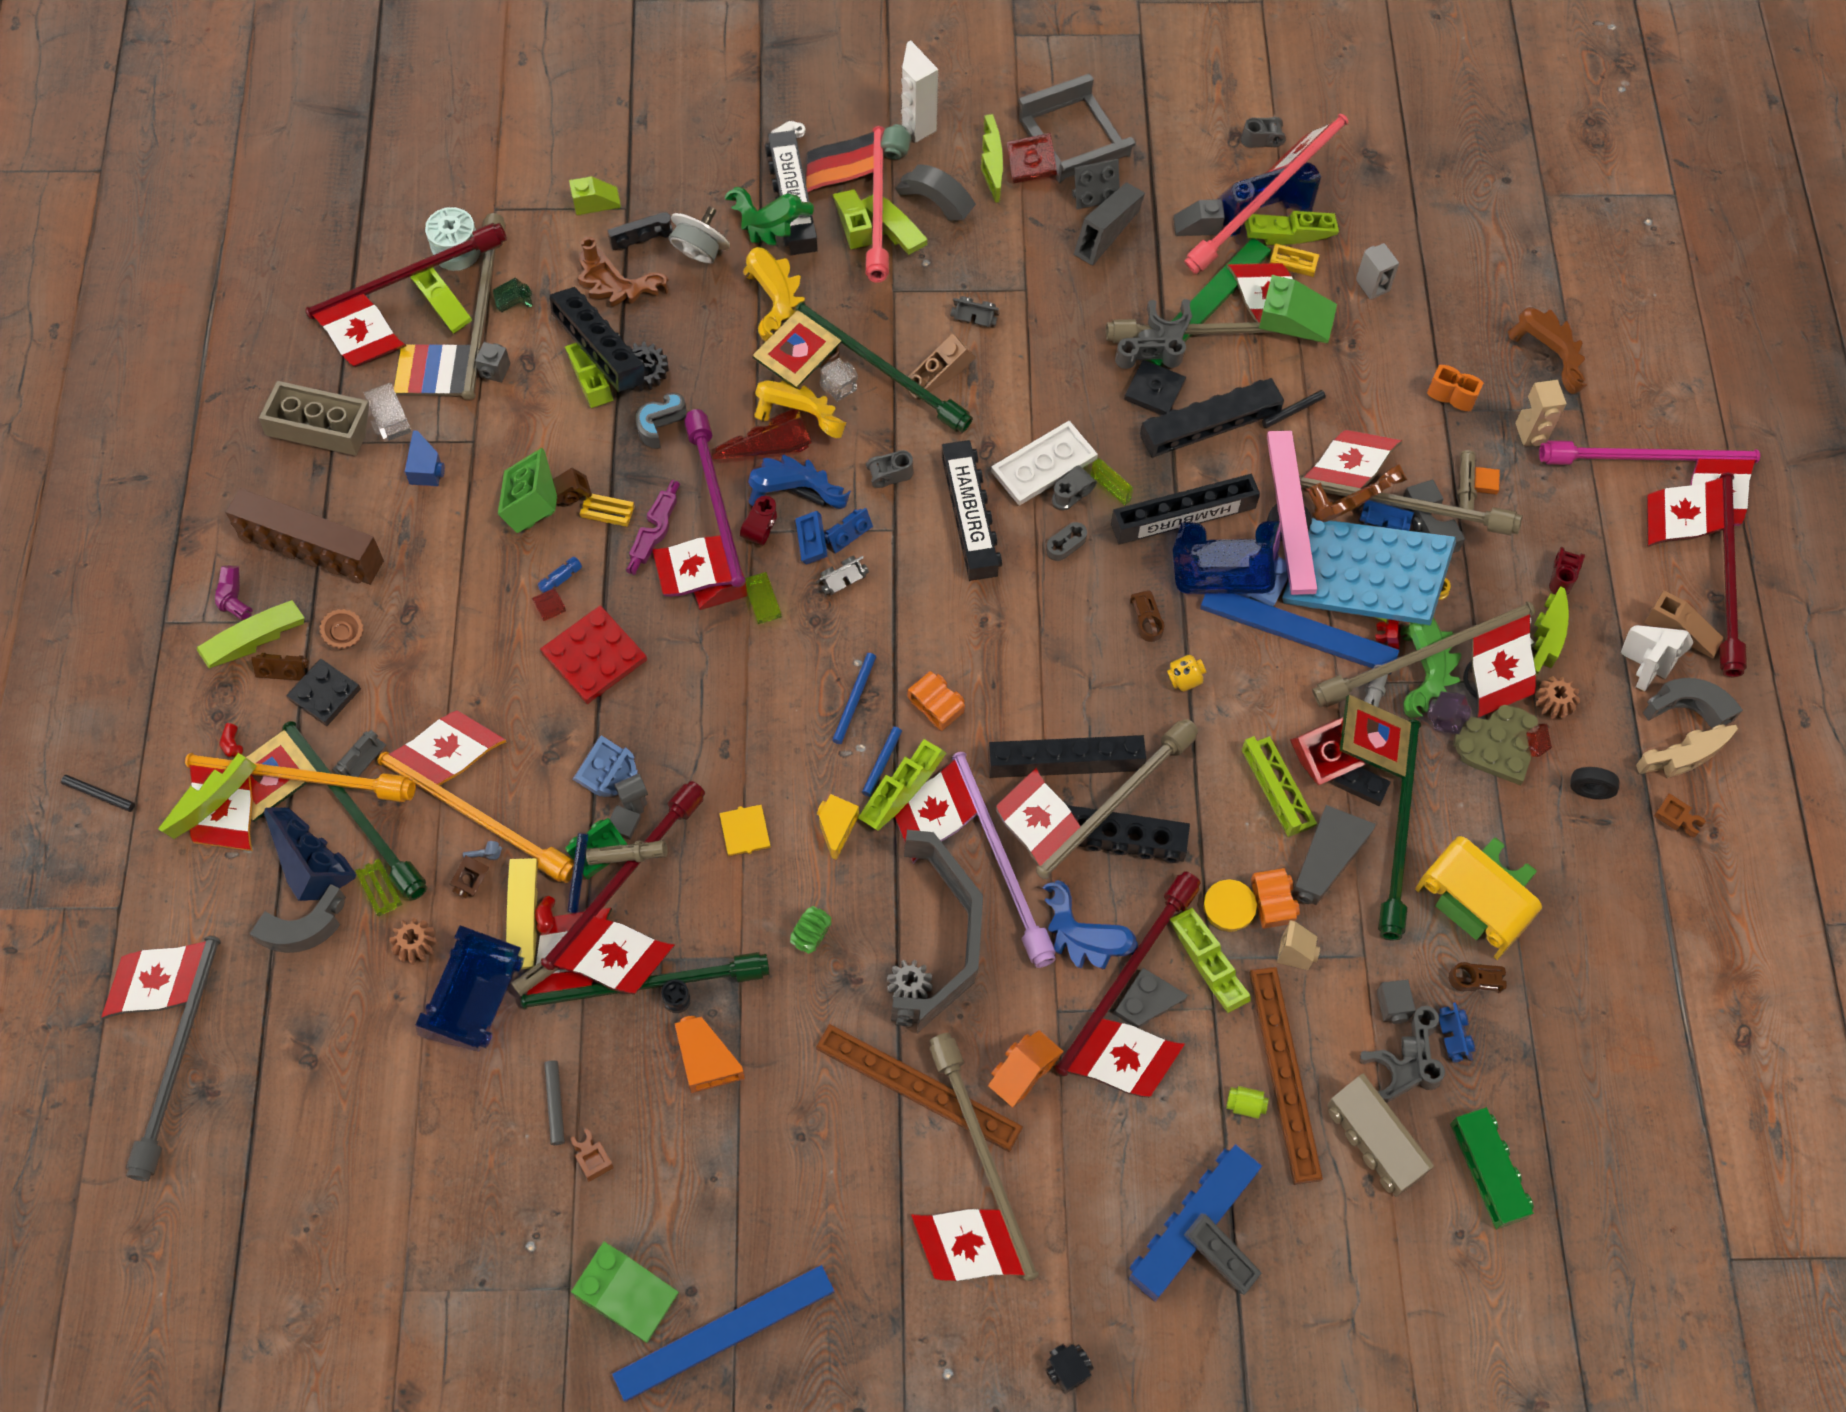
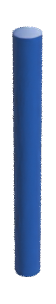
M867 653L832 739L836 744H842L875 662L876 655L872 653Z

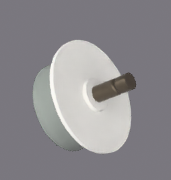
M708 206L701 221L684 214H672L671 220L676 225V228L668 239L674 247L686 256L700 262L712 264L715 261L718 249L728 250L730 247L727 239L709 226L716 213V209Z

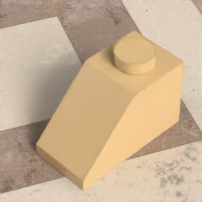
M1290 920L1281 938L1277 963L1309 970L1313 962L1317 963L1320 953V947L1316 946L1317 936L1297 922Z

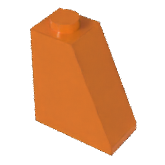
M687 1016L682 1018L680 1022L675 1023L691 1093L745 1079L741 1064L702 1017Z

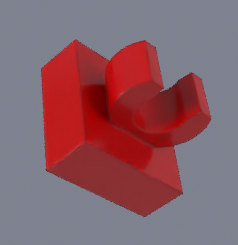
M1389 619L1388 624L1378 622L1376 624L1377 631H1385V633L1382 635L1376 634V642L1386 643L1388 641L1389 647L1399 650L1401 637L1400 621Z

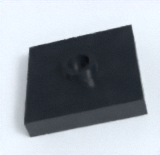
M1143 360L1124 396V400L1165 415L1171 411L1186 381V376Z

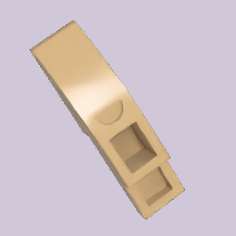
M1722 724L1713 727L1709 731H1692L1686 735L1685 740L1681 744L1670 746L1664 751L1658 752L1654 749L1645 752L1636 764L1639 774L1664 769L1667 778L1681 775L1704 764L1715 756L1738 728L1736 725L1726 727Z

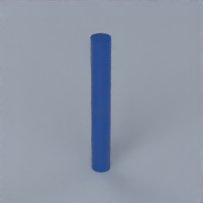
M898 727L892 728L862 790L865 796L871 797L902 733V730Z

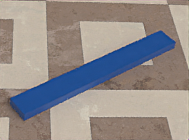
M1208 585L1200 607L1201 610L1370 668L1397 659L1399 653L1398 649Z
M820 1265L612 1374L624 1402L637 1397L835 1293L823 1266Z

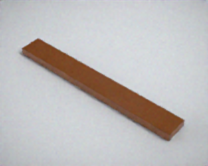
M1277 967L1250 970V981L1293 1183L1298 1185L1320 1182L1323 1180Z
M831 1024L828 1025L816 1046V1050L969 1131L954 1089ZM969 1098L985 1140L1010 1153L1023 1126Z

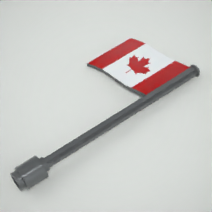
M207 936L204 942L179 948L142 950L121 957L101 1016L102 1019L124 1013L161 1011L186 1005L145 1135L141 1138V1141H134L126 1165L128 1170L126 1176L128 1178L148 1182L150 1177L155 1174L162 1147L158 1145L157 1137L217 946L221 944L220 939L216 936Z

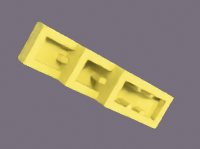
M536 858L510 859L506 929L507 970L531 969L535 965L537 937L535 910L537 908L538 896L536 888L538 862Z

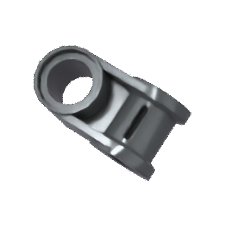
M1253 117L1247 119L1241 135L1242 144L1248 148L1279 147L1283 145L1286 141V135L1282 132V119L1279 117Z
M899 450L883 456H875L866 462V467L872 475V486L875 488H883L890 484L907 481L914 474L913 457L911 453L905 450Z
M1075 466L1067 475L1056 482L1052 496L1053 506L1062 511L1070 509L1080 499L1092 492L1097 481L1081 466Z

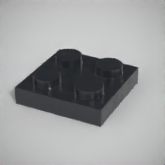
M320 659L286 696L291 702L325 726H328L361 688L359 684Z

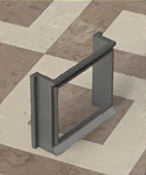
M1090 73L1019 98V103L1021 104L1019 121L1059 184L1066 177L1075 175L1074 167L1119 159L1124 156L1130 157L1132 147L1136 145L1132 137L1121 139L1092 95L1094 79ZM1084 100L1112 144L1061 162L1035 122L1034 117Z

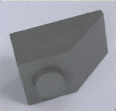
M1222 199L1198 200L1175 214L1173 217L1175 236L1217 235L1222 230L1224 222Z

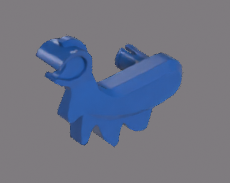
M782 455L781 462L772 458H763L762 467L753 469L749 476L748 483L752 487L749 503L752 506L759 497L766 496L767 492L808 487L816 490L829 505L842 509L846 507L851 492L850 490L843 494V487L829 484L826 471L821 470L817 472L810 460H806L803 466L795 459L786 455Z
M1057 880L1055 883L1044 885L1043 889L1049 893L1055 892L1052 899L1045 898L1047 904L1052 906L1055 911V915L1048 927L1050 932L1057 933L1054 949L1057 953L1061 954L1067 946L1070 958L1076 967L1082 968L1085 958L1088 957V960L1094 966L1103 970L1106 968L1110 957L1130 955V953L1133 955L1139 947L1134 933L1125 926L1078 923L1072 913L1070 889L1064 882Z

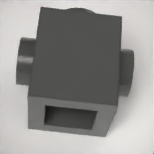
M484 342L475 360L480 377L501 383L511 364L507 349L496 343Z

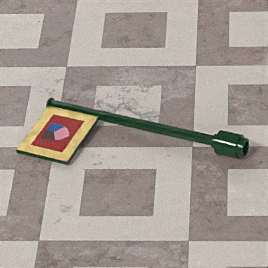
M805 302L798 303L795 307V313L752 355L753 359L797 389L842 343L936 409L938 413L937 419L954 431L965 432L973 420L968 410L952 399L948 401L940 400L805 305Z
M1348 695L1345 702L1339 751L1402 778L1390 894L1387 902L1381 904L1378 925L1382 938L1400 940L1402 934L1405 933L1408 907L1401 901L1418 734L1421 723L1415 719L1407 721L1354 696Z
M294 721L286 722L282 727V732L246 757L256 764L331 773L297 730ZM250 774L253 799L251 819L254 822L265 815V808L276 807L309 782ZM328 785L390 865L389 879L403 897L411 901L420 898L427 891L426 880L412 862L400 861L343 787Z

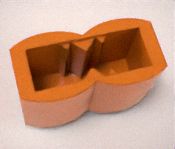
M1439 365L1427 394L1437 401L1449 402L1459 410L1471 411L1484 382L1476 376L1461 374L1451 366Z
M929 671L908 689L907 697L939 730L943 731L964 713L965 701L957 691L953 692L946 687L947 682L941 675H935Z
M1285 868L1253 873L1251 885L1256 898L1262 928L1288 925L1290 920L1296 921L1297 916L1300 914L1299 904L1297 900L1292 898L1290 891H1293V880L1291 875H1287Z

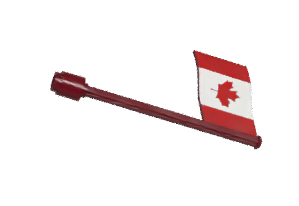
M500 223L486 225L472 231L473 237H470V240L312 307L307 306L305 309L306 315L310 319L315 318L327 330L341 355L356 368L406 347V344L397 338L382 313L366 295L472 250H480L481 253H485L497 248L508 240L506 233Z
M1729 472L1721 474L1719 479L1698 485L1666 488L1648 494L1647 548L1665 541L1698 538L1723 531L1727 639L1719 646L1720 669L1723 671V675L1727 677H1739L1744 674V670L1747 668L1746 644L1738 639L1733 479L1735 477Z
M693 781L683 784L668 802L669 813L643 843L660 841L677 820H687L703 802L704 789ZM636 860L626 862L545 958H541V965L545 969L553 970L554 967L581 974L615 991L632 995L637 993L674 948L675 944L654 940L623 924L595 916L641 862H636Z
M1183 871L1181 875H1177L1164 894L1166 907L1058 1065H1054V1070L1058 1075L1067 1076L1068 1073L1088 1077L1127 1094L1151 1097L1185 1043L1164 1040L1132 1025L1103 1018L1174 913L1179 912V910L1186 911L1199 892L1201 882L1195 875Z

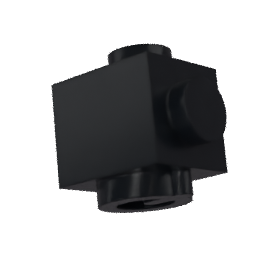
M1062 1344L1049 1352L1051 1357L1047 1361L1048 1368L1045 1369L1046 1373L1054 1385L1057 1383L1060 1385L1064 1394L1083 1384L1092 1376L1090 1371L1094 1370L1093 1365L1079 1344L1076 1346L1072 1344L1067 1348L1065 1344Z

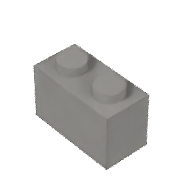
M1385 243L1376 247L1371 246L1364 252L1356 277V281L1370 300L1390 291L1399 266V262Z

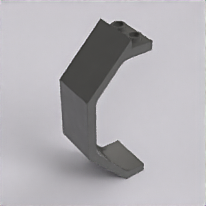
M907 830L904 857L921 858L931 862L968 914L965 968L932 998L893 997L891 1021H895L899 1026H912V1023H918V1033L975 983L979 969L983 894L934 832Z

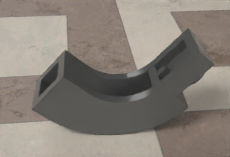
M917 165L912 172L902 176L901 182L895 188L899 195L920 194L928 197L940 207L948 221L964 220L976 205L970 194L957 180L942 170L928 165Z
M1680 678L1666 682L1657 695L1647 701L1649 705L1643 714L1650 721L1668 710L1688 708L1701 715L1712 729L1715 726L1722 724L1726 726L1735 721L1743 709L1728 692L1711 682L1696 678Z
M330 884L317 906L307 916L298 920L287 921L264 911L250 932V935L256 943L277 952L294 953L311 949L327 940L338 929L340 923L334 915L342 910L346 897L340 888Z

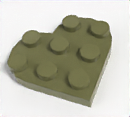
M1502 705L1491 715L1489 720L1470 717L1460 726L1455 734L1453 746L1454 748L1456 747L1458 754L1462 757V762L1521 786L1538 739V719L1521 708Z

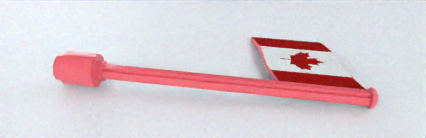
M1338 114V118L1331 124L1303 136L1264 176L1268 178L1277 172H1282L1212 240L1207 242L1202 240L1187 254L1184 262L1195 274L1199 271L1203 272L1218 257L1216 253L1219 250L1218 247L1344 125H1348V118L1344 114Z

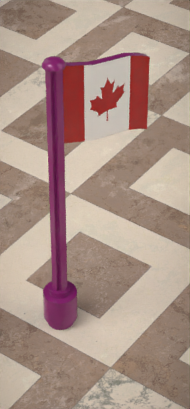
M699 409L689 411L686 414L684 423L690 443L698 446L720 535L697 538L668 548L652 549L662 593L665 597L681 596L719 585L732 584L734 587H741L746 582L740 568L708 442L712 439L711 427L708 416Z

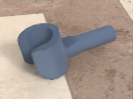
M488 841L485 850L463 852V857L467 855L471 858L485 857L490 860H497L502 847L499 846L498 842Z

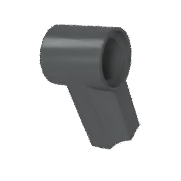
M639 773L614 784L625 809L639 814L644 812V807L647 805L645 796L648 793Z

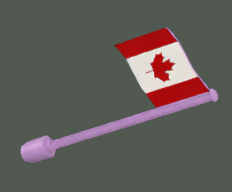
M957 752L953 755L952 762L934 778L925 782L915 796L894 816L904 842L906 841L907 830L934 832L942 842L957 833L978 815L1026 929L1025 935L1021 940L1031 963L1035 964L1036 968L1048 966L1056 960L1054 956L1056 951L1045 928L1036 926L965 758L967 755L965 752ZM911 858L913 864L917 861L918 858Z

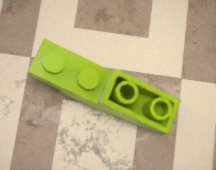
M1292 211L1290 216L1252 214L1245 221L1248 238L1264 239L1266 245L1300 244L1325 239L1339 233L1335 213Z
M433 267L410 277L453 334L472 321V318Z
M1562 587L1558 589L1556 595L1550 593L1544 604V607L1548 608L1546 613L1540 612L1534 624L1538 627L1534 634L1538 640L1533 648L1537 650V653L1533 656L1536 676L1542 665L1549 668L1553 667L1565 642L1569 609L1566 591Z

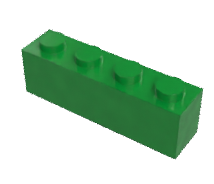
M1487 1107L1456 1117L1450 1123V1126L1495 1229L1497 1230L1527 1220L1534 1214L1533 1201L1530 1195L1523 1190L1521 1174L1517 1167H1513L1511 1163L1509 1147L1499 1136L1497 1131L1498 1123L1495 1116L1490 1114Z

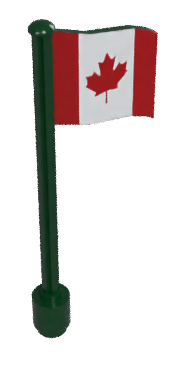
M612 908L601 909L595 917L608 920ZM584 912L553 916L555 921L554 927L549 933H541L536 965L541 962V958H545ZM755 952L734 956V961L729 962L727 965L650 976L639 990L663 987L666 982L673 979L681 980L684 983L731 976V978L737 977L738 983L763 979V976L770 975L767 954ZM558 969L545 980L531 988L527 995L524 993L521 996L520 1003L522 1008L527 1010V1007L622 992L612 990L602 984L593 985L594 980L581 974Z

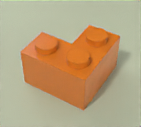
M1040 1030L1031 1036L1026 1034L1019 1043L1015 1042L1007 1050L1005 1055L1008 1058L1004 1063L1000 1062L991 1074L994 1078L988 1086L1013 1108L1024 1100L1036 1082L1052 1069L1064 1051Z

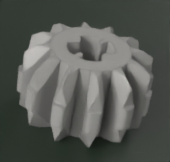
M903 960L901 962L902 968L895 965L892 967L894 974L887 976V981L891 983L887 986V990L894 993L893 997L928 998L926 992L932 991V984L929 983L932 980V974L925 973L927 970L925 964L917 968L916 960L912 961L911 966H908L907 962ZM909 979L914 980L911 986H906Z

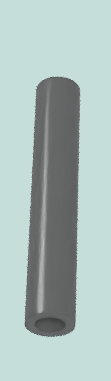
M547 1061L544 1063L550 1142L551 1145H562L565 1143L559 1066L558 1061Z

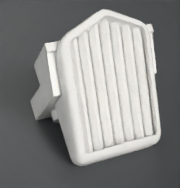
M1640 625L1631 627L1621 653L1641 664L1636 673V676L1639 677L1636 687L1646 691L1656 675L1666 679L1677 663L1678 658L1691 648L1693 640L1690 633L1685 630Z

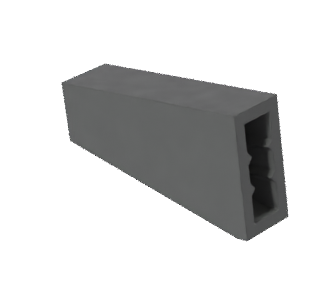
M1126 182L1085 217L1074 255L1093 266L1140 211L1145 193Z
M1326 805L1292 896L1297 897V900L1304 904L1317 905L1370 838L1376 824Z

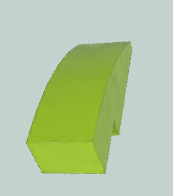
M574 343L565 346L571 365L590 407L594 408L613 401L609 384L603 373L579 345Z

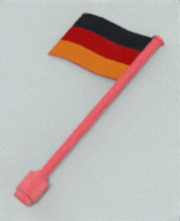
M881 126L874 127L871 133L824 145L808 151L806 188L807 192L822 186L852 180L874 172L873 248L866 253V275L870 281L875 283L883 282L889 274V253L882 248L883 148H881L880 143L885 129Z

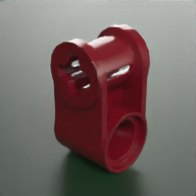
M761 496L755 501L748 517H746L742 524L740 537L762 546L766 543L770 531L777 520L776 502L772 497Z
M1563 547L1559 548L1554 560V568L1549 583V588L1553 594L1556 595L1560 587L1565 588L1566 595L1570 593L1578 579L1585 554L1577 555L1565 551Z

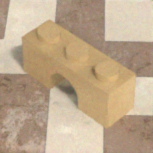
M1558 380L1534 383L1528 395L1531 409L1521 410L1516 421L1524 447L1532 445L1538 447L1541 443H1547L1566 406Z

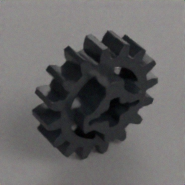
M645 342L642 343L641 347H638L636 343H633V353L643 360L646 367L644 383L637 385L640 391H643L644 386H648L652 390V384L654 383L660 386V378L666 379V372L669 371L667 356L663 355L662 348L656 350L655 344L646 347Z

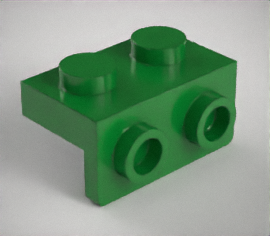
M607 818L594 823L591 830L584 835L574 837L569 842V845L565 847V850L588 880L611 864L588 865L586 860V850L588 848L628 844L611 820Z

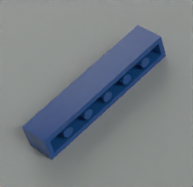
M1236 1144L1230 1151L1225 1148L1215 1160L1219 1164L1213 1172L1210 1169L1205 1172L1199 1180V1183L1202 1185L1197 1193L1192 1190L1181 1203L1185 1208L1179 1215L1173 1212L1164 1224L1168 1229L1162 1236L1156 1234L1147 1245V1248L1150 1249L1148 1254L1144 1258L1139 1255L1129 1267L1132 1271L1129 1280L1153 1301H1157L1197 1250L1184 1234L1201 1213L1206 1214L1217 1225L1261 1169L1262 1165Z

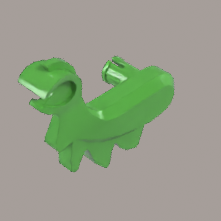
M1433 617L1431 625L1410 622L1409 625L1401 628L1400 634L1401 636L1407 634L1408 636L1403 637L1405 641L1413 640L1416 650L1453 635V632L1441 631ZM1448 648L1421 660L1426 674L1425 681L1420 687L1411 691L1404 700V712L1409 718L1421 717V713L1428 712L1431 698L1446 697L1448 692L1444 687L1460 682L1459 677H1453L1449 673L1458 665L1462 656L1461 653H1449L1451 648ZM1417 706L1421 708V713L1417 710Z

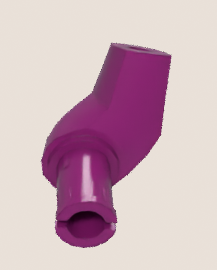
M221 566L219 582L215 593V604L220 611H229L243 621L252 615L251 612L253 610L237 599L240 591L239 566Z

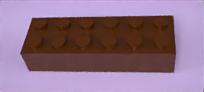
M241 488L226 510L231 525L237 532L238 538L242 541L257 543L268 551H279L290 559H301L312 567H323L334 575L342 574L356 583L364 582L371 585L384 562L374 536Z

